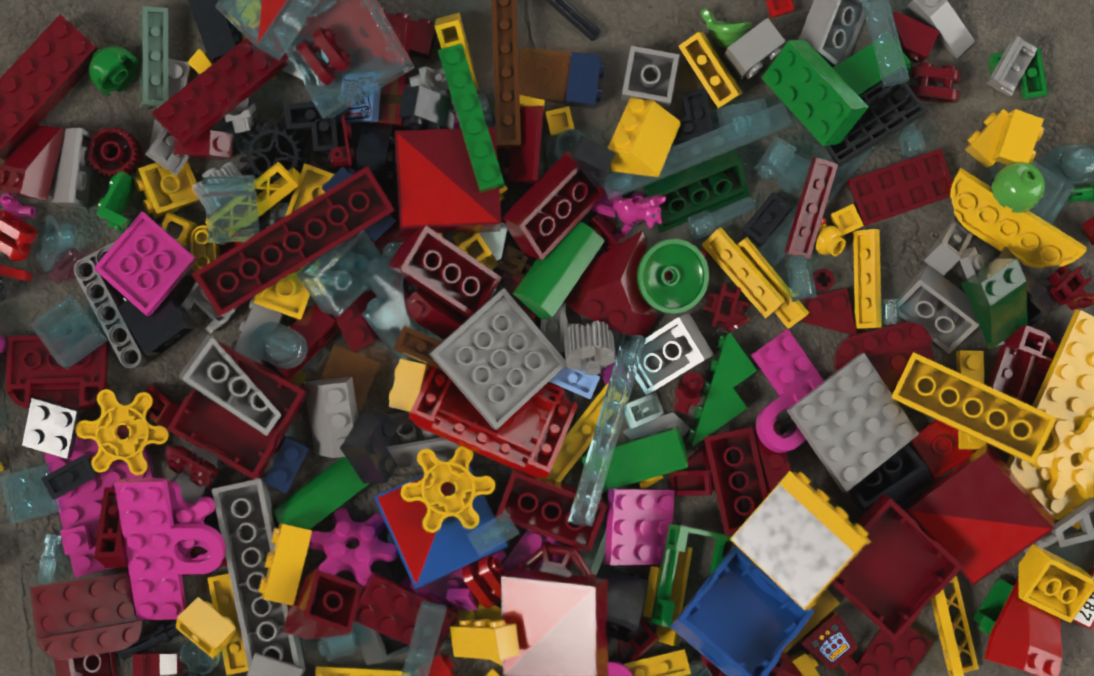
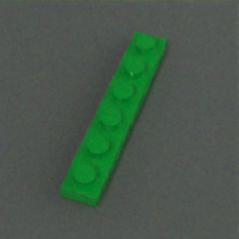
M462 43L440 49L438 53L480 193L505 186Z

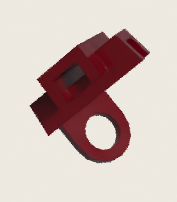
M1065 265L1059 267L1047 278L1053 286L1050 293L1060 305L1066 304L1071 310L1084 309L1093 305L1094 294L1086 293L1083 289L1092 279L1090 277L1085 279L1080 273L1083 269L1082 266L1070 272Z
M722 284L719 295L708 292L704 311L714 313L711 326L724 328L729 333L751 320L749 317H745L747 307H750L751 303L738 300L741 288L737 287L734 289L726 287L727 284Z

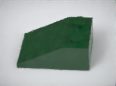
M996 259L961 283L989 348L993 349L1014 334L1021 326L1028 324L1026 279L1017 259Z

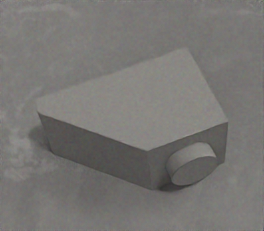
M953 219L930 248L924 261L944 276L959 261L973 234Z

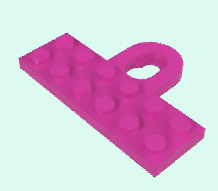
M789 329L781 332L751 355L779 395L759 412L756 420V430L761 442L768 449L776 453L791 451L806 440L797 425L793 433L776 434L773 424L777 421L778 414L781 411H787L788 408L824 381Z
M167 478L117 479L114 482L137 620L177 619L187 608L182 574H206L217 569L226 555L225 541L221 534L211 526L205 524H174ZM181 540L200 541L207 545L208 551L195 558H187L179 552L178 542Z

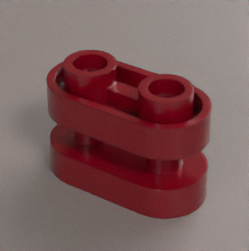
M318 27L312 32V37L315 41L310 43L304 39L297 45V50L316 76L325 85L329 86L336 80L334 74L336 69L341 73H345L352 67L350 63L352 58L344 48L340 49L336 44L335 40L337 38L329 28ZM320 49L324 52V54L327 56L330 62L326 63V61L318 52Z
M918 63V66L912 68V79L919 81V83L910 89L920 101L959 102L960 91L953 89V84L961 83L962 72L952 65H944L942 68L933 67L931 63ZM929 82L943 84V88L928 86Z

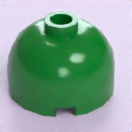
M110 46L99 49L93 54L90 62V79L103 95L111 96L110 92L114 90L120 93L136 78L138 73L135 69L136 65L140 67V62L131 52L122 47Z

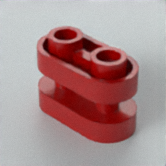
M0 209V251L13 261L26 260L31 251L29 244L34 243L38 235L37 229L12 213Z
M489 555L480 559L478 565L471 563L463 567V579L483 607L489 609L498 604L499 598L502 600L501 576L506 573L502 569L498 558Z

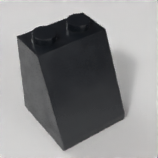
M172 291L150 317L141 312L126 297L122 299L123 304L118 307V310L146 355L159 356L198 327L187 311L181 307V303Z
M601 565L596 578L607 579L608 615L605 626L606 636L628 643L639 626L648 581L635 573L626 574L620 572L615 566Z

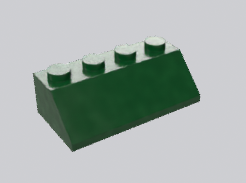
M730 143L664 170L660 173L659 177L650 176L640 180L646 197L657 195L666 197V201L659 204L662 224L655 222L660 233L750 196L741 159Z

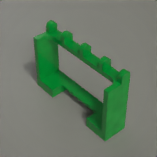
M669 524L651 623L670 627L674 622L672 618L675 602L670 601L679 551L685 552L688 533L716 538L709 576L724 558L722 557L724 544L726 541H731L730 538L732 536Z

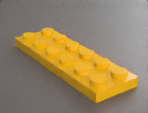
M304 163L300 174L299 186L294 190L285 216L325 193L322 187L335 174ZM325 253L257 294L253 304L301 320Z

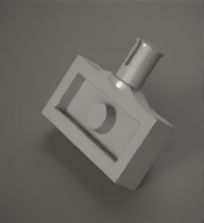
M562 303L553 317L541 319L540 331L558 352H564L565 330L569 326L572 327V324H579V327H581L582 323H568L566 303Z

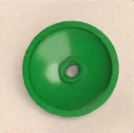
M666 239L651 246L643 255L637 271V283L644 300L654 309L670 314L682 313L693 308L704 296L709 281L708 265L703 254L693 244L680 239ZM667 271L670 273V278L668 280H666L664 277V274Z

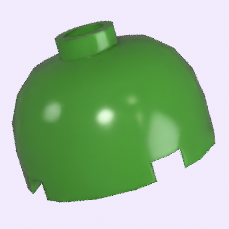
M1012 162L997 172L991 188L995 199L1002 207L1008 206L1013 209L1011 212L1025 213L1034 208L1044 195L1045 180L1042 173L1034 165L1026 162Z

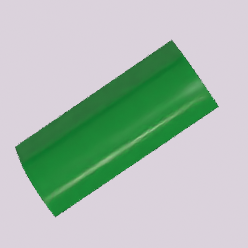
M886 34L837 64L833 69L858 96H861L898 72L902 77L910 74L911 61L892 37Z
M579 221L542 261L539 259L535 261L513 294L539 318L553 317L605 240L592 228Z
M678 426L590 451L581 457L593 495L688 468L687 454Z
M340 457L274 507L273 512L279 524L310 530L371 483L363 484L347 458Z

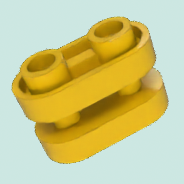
M205 225L196 227L191 233V253L198 259L192 266L194 271L199 270L222 255V238Z

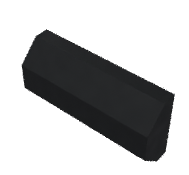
M899 72L859 96L868 105V109L840 144L824 146L839 167L926 114L925 108Z

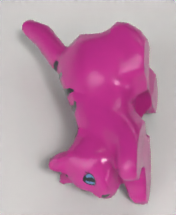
M645 192L633 193L631 198L617 199L613 207L618 214V218L625 223L621 229L622 235L627 236L634 225L645 220L649 228H652L655 222L662 224L659 204L664 203L666 197L661 195L646 197Z

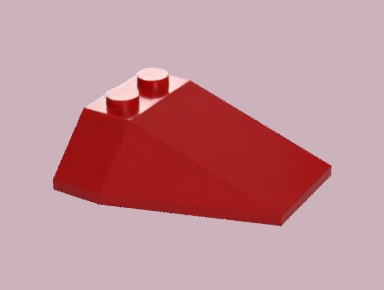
M1018 577L989 635L984 660L1000 666L1015 668L1033 676H1058L1062 662L1060 618L1019 598Z

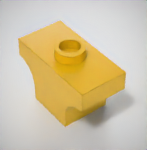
M459 232L452 237L459 249L491 271L498 267L499 263L479 233Z

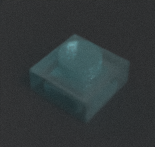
M881 299L882 324H896V319L899 315L897 299Z

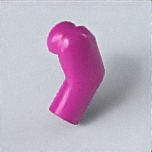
M10 193L1 195L0 202L5 211L12 213L18 218L35 217L36 209L34 206H22L18 199Z

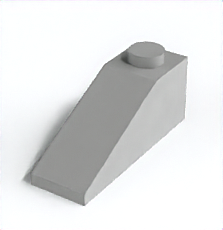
M912 0L906 8L921 23L939 31L936 39L956 59L975 42L947 0Z

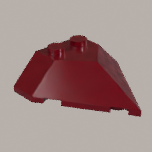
M644 230L592 260L563 302L578 314L594 321L598 320L599 322H604V324L607 323L609 328L622 334L647 338L658 315L657 310L651 307L642 297L637 283L638 266L646 252Z

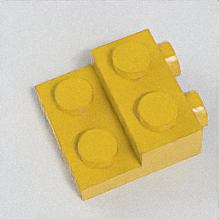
M188 161L185 162L179 173L175 176L171 171L163 168L158 163L137 169V177L134 178L135 186L138 192L143 191L146 200H143L145 210L148 214L152 213L155 219L165 216L168 212L174 213L179 208L200 202L192 189L197 182Z

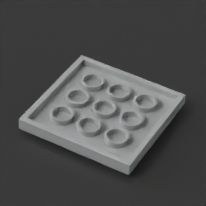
M504 288L429 353L494 430L498 429L566 366V360Z
M864 353L857 355L787 409V412L842 492L849 491L919 435L898 402L891 398L892 393Z

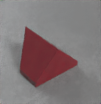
M704 444L687 458L688 468L669 473L671 490H675L674 496L713 495L711 470Z
M640 617L636 633L628 643L617 640L619 660L622 664L629 663L642 656L659 640L656 632L642 617Z

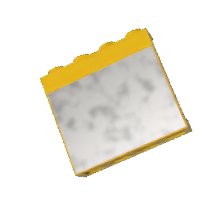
M789 471L730 540L804 610H810L817 603L815 600L865 544H870L871 541L866 537L869 533L857 523L854 526L847 520L849 515L839 506L834 508L828 503L830 498L822 490L817 489L815 491L809 485L811 480L800 471L798 474Z

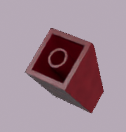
M317 569L299 582L294 605L289 607L283 632L303 639L351 634L363 586Z

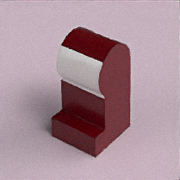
M181 652L133 654V676L182 673Z

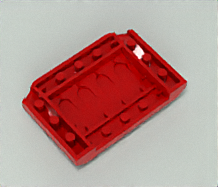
M432 367L409 413V418L419 428L531 477L548 478L578 404L575 401L572 403L564 395L565 391L560 386L548 382L498 429L494 430L447 374L440 369Z

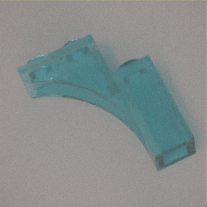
M392 242L384 247V253L380 257L373 259L367 264V269L361 274L377 296V298H374L367 304V309L362 313V316L395 358L409 359V356L393 350L402 326L414 328L409 320L404 304L403 276L388 267L403 243Z

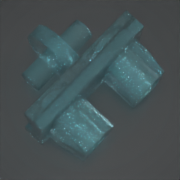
M804 255L791 257L790 263H786L792 302L808 297L817 298L810 259L805 260Z
M506 511L468 533L467 537L478 556L481 557L517 536L519 532Z

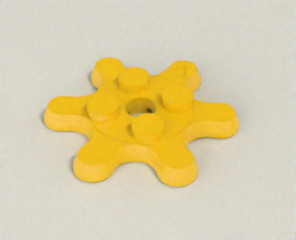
M108 389L100 391L97 395V402L102 410L100 418L96 421H80L75 429L76 434L80 438L93 439L98 444V452L91 461L92 468L96 472H105L113 461L121 459L128 464L132 474H144L148 468L147 461L143 456L144 448L150 443L163 444L169 438V432L165 427L152 426L146 419L147 411L153 405L152 396L149 393L141 392L135 396L131 404L122 405L117 401L113 391ZM121 425L128 426L129 437L126 439H121L117 434V430Z
M1056 417L1057 419L1050 432L1053 437L1052 445L1047 450H1041L1035 464L1032 466L1039 469L1047 468L1051 472V481L1046 487V495L1049 499H1061L1071 485L1077 487L1082 498H1094V417L1085 418L1077 431H1070L1067 423L1062 418ZM1077 453L1079 463L1072 465L1071 456Z
M460 446L456 449L453 458L446 462L438 460L435 453L430 449H423L418 453L417 461L424 470V476L417 483L405 484L401 489V496L405 501H422L426 505L427 514L423 519V527L427 532H437L441 528L443 520L449 516L458 518L462 526L467 529L476 528L479 524V515L472 507L473 499L478 495L491 494L495 489V482L489 476L475 477L470 473L469 464L473 459L472 450ZM444 483H451L455 487V493L451 496H444L441 492V486Z

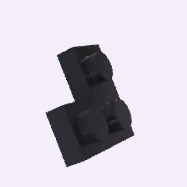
M703 88L682 93L686 116L677 118L681 125L672 146L716 137L707 90Z

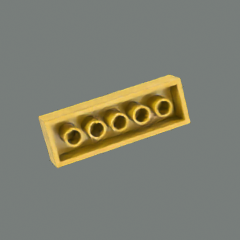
M914 352L891 397L897 402L1032 465L1035 464L1057 419L1050 414Z

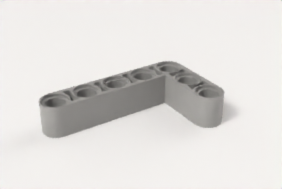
M115 242L76 262L74 274L121 364L127 368L138 369L146 364L148 356L142 350L118 310V307L122 304L112 285L95 269H93L92 274L88 277L84 274L85 267L91 264L92 268H94L114 245ZM99 286H102L104 288V295L98 299L95 291ZM113 307L116 312L115 317L112 320H108L106 316L107 311ZM124 329L127 333V338L125 341L120 342L118 340V333ZM132 351H136L138 354V360L135 364H132L129 360V355Z

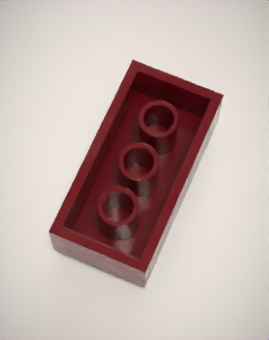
M568 151L501 218L522 252L541 261L606 194L603 186H593L570 157L571 152Z

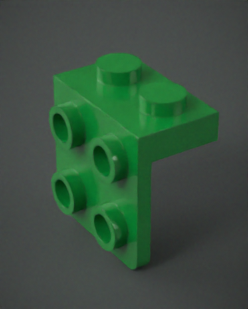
M119 171L111 178L110 188L106 196L102 197L99 201L96 215L108 220L107 226L124 233L133 221L123 217L122 214L136 186L133 177Z
M997 579L972 618L980 624L979 630L990 635L1014 586L1002 579Z

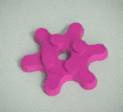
M175 481L167 482L173 521L180 524H204L205 517L215 510L214 501L210 497H201L195 503L186 502L182 498L180 485ZM181 540L178 542L179 552L187 558H192L191 551L196 546L208 550L207 545L200 541Z
M345 508L336 509L332 515L335 529L327 533L312 532L308 545L310 549L322 550L327 555L326 560L320 564L317 570L334 576L340 571H349L354 575L355 582L362 586H365L372 574L370 566L373 562L377 560L392 562L399 555L394 544L385 543L378 539L379 533L386 528L381 514H374L369 520L359 523L351 519L350 513ZM353 540H355V542L359 544V546L355 549H349L346 547V545L350 542H353Z

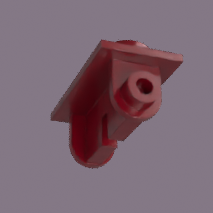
M599 213L587 224L605 240L602 247L606 252L628 240L625 235H622L621 231L616 235L611 233L616 226L606 215L602 216Z

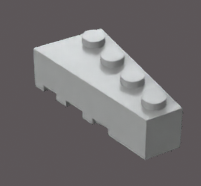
M207 335L178 376L266 436L281 416L279 411L210 335Z

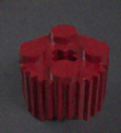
M108 127V130L101 128V131L97 130V134H92V143L88 144L90 148L87 149L90 152L87 154L89 156L87 160L90 161L89 164L98 173L112 178L119 171H122L132 176V172L136 173V168H140L139 166L143 164V151L140 150L142 147L139 145V141L125 130ZM115 149L118 150L117 155H116L115 157H113V156H114V152H113V151H114Z

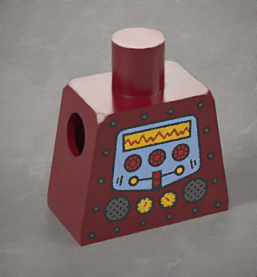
M834 610L799 640L800 644L830 670L840 665L844 672L848 674L858 666L851 657V654L858 647L841 617Z

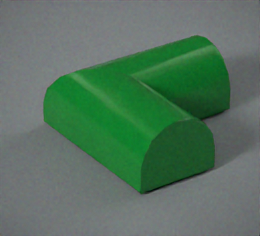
M1036 47V54L1019 81L1022 101L1039 99L1048 95L1040 47ZM1004 52L989 56L988 68L990 76Z

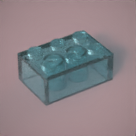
M363 229L309 262L297 276L322 312L339 316L388 268V265Z

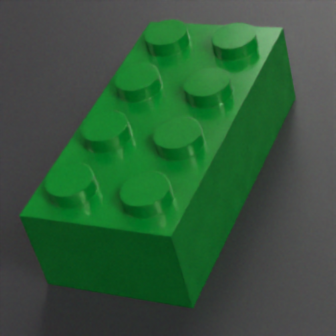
M806 39L788 40L762 76V80L823 146L840 144L868 109V105Z

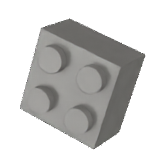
M766 18L729 46L722 59L739 81L745 77L749 80L760 71L759 69L763 67L764 63L769 65L775 60L786 41L771 21Z
M631 46L621 100L629 101L630 98L653 100L661 107L669 108L680 54Z

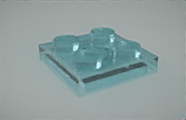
M49 464L0 476L10 524L60 512L58 500H52L41 480L42 477L51 473Z

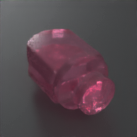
M75 248L69 250L61 259L51 265L54 272L51 271L48 276L58 285L62 282L61 278L68 281L74 274L76 262L84 257L82 255L78 256L79 252Z

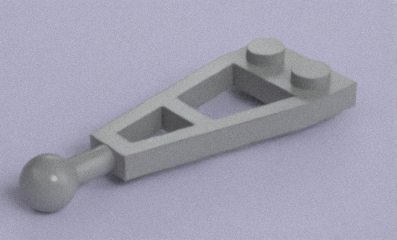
M1094 498L1087 500L1056 522L1051 534L1041 538L1034 544L1043 549L1052 544L1061 548L1093 540L1094 528L1089 513L1094 510ZM1076 522H1080L1081 532L1063 535V531ZM1028 547L1027 549L1024 550V553H1025V554H1026V552L1028 551V549H1029L1030 547Z

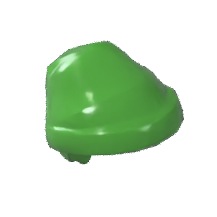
M707 8L701 10V16L719 47L727 49L752 29L750 21H717Z

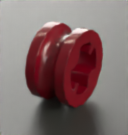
M827 269L817 270L811 276V285L817 291H826L833 286L834 275ZM820 273H823V276L829 279V282L825 283V287H822V284L816 281V278L820 277Z

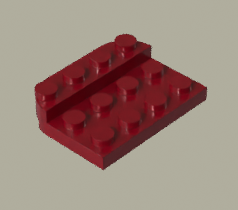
M912 322L899 323L846 337L839 343L832 357L834 371H838L857 355L864 353L893 395L913 352L935 362L930 344L932 338L923 325Z
M105 333L8 336L5 382L7 394H9L16 405L28 411L31 398L34 397L81 410H89L100 406L97 402V395L102 390L110 389V385L107 383L109 339Z
M129 572L30 588L36 642L38 647L53 659L69 660L123 650L138 641L140 637L142 621L137 620Z

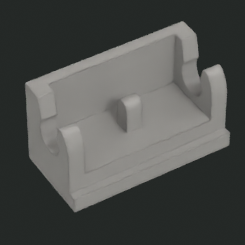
M1015 37L1009 42L986 84L1009 97L1012 96L1030 61L1036 54L1037 48L1022 40L1021 37Z

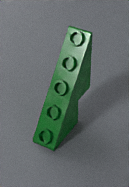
M730 332L725 335L721 334L718 339L716 348L720 349L718 357H713L709 371L712 372L710 382L705 381L701 395L705 397L703 404H698L694 414V418L697 419L695 429L690 428L686 442H689L691 446H695L704 439L703 437L709 436L747 409L734 390V387L757 370Z

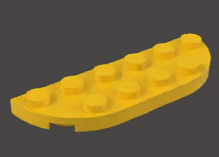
M962 168L958 170L951 187L950 198L952 199L955 216L972 234L999 251L1007 247L1022 264L1034 268L1044 269L1045 266H1065L1076 261L1086 253V246L1030 211L1014 213L1011 212L1013 209L1008 206L1002 207L995 199L991 186Z

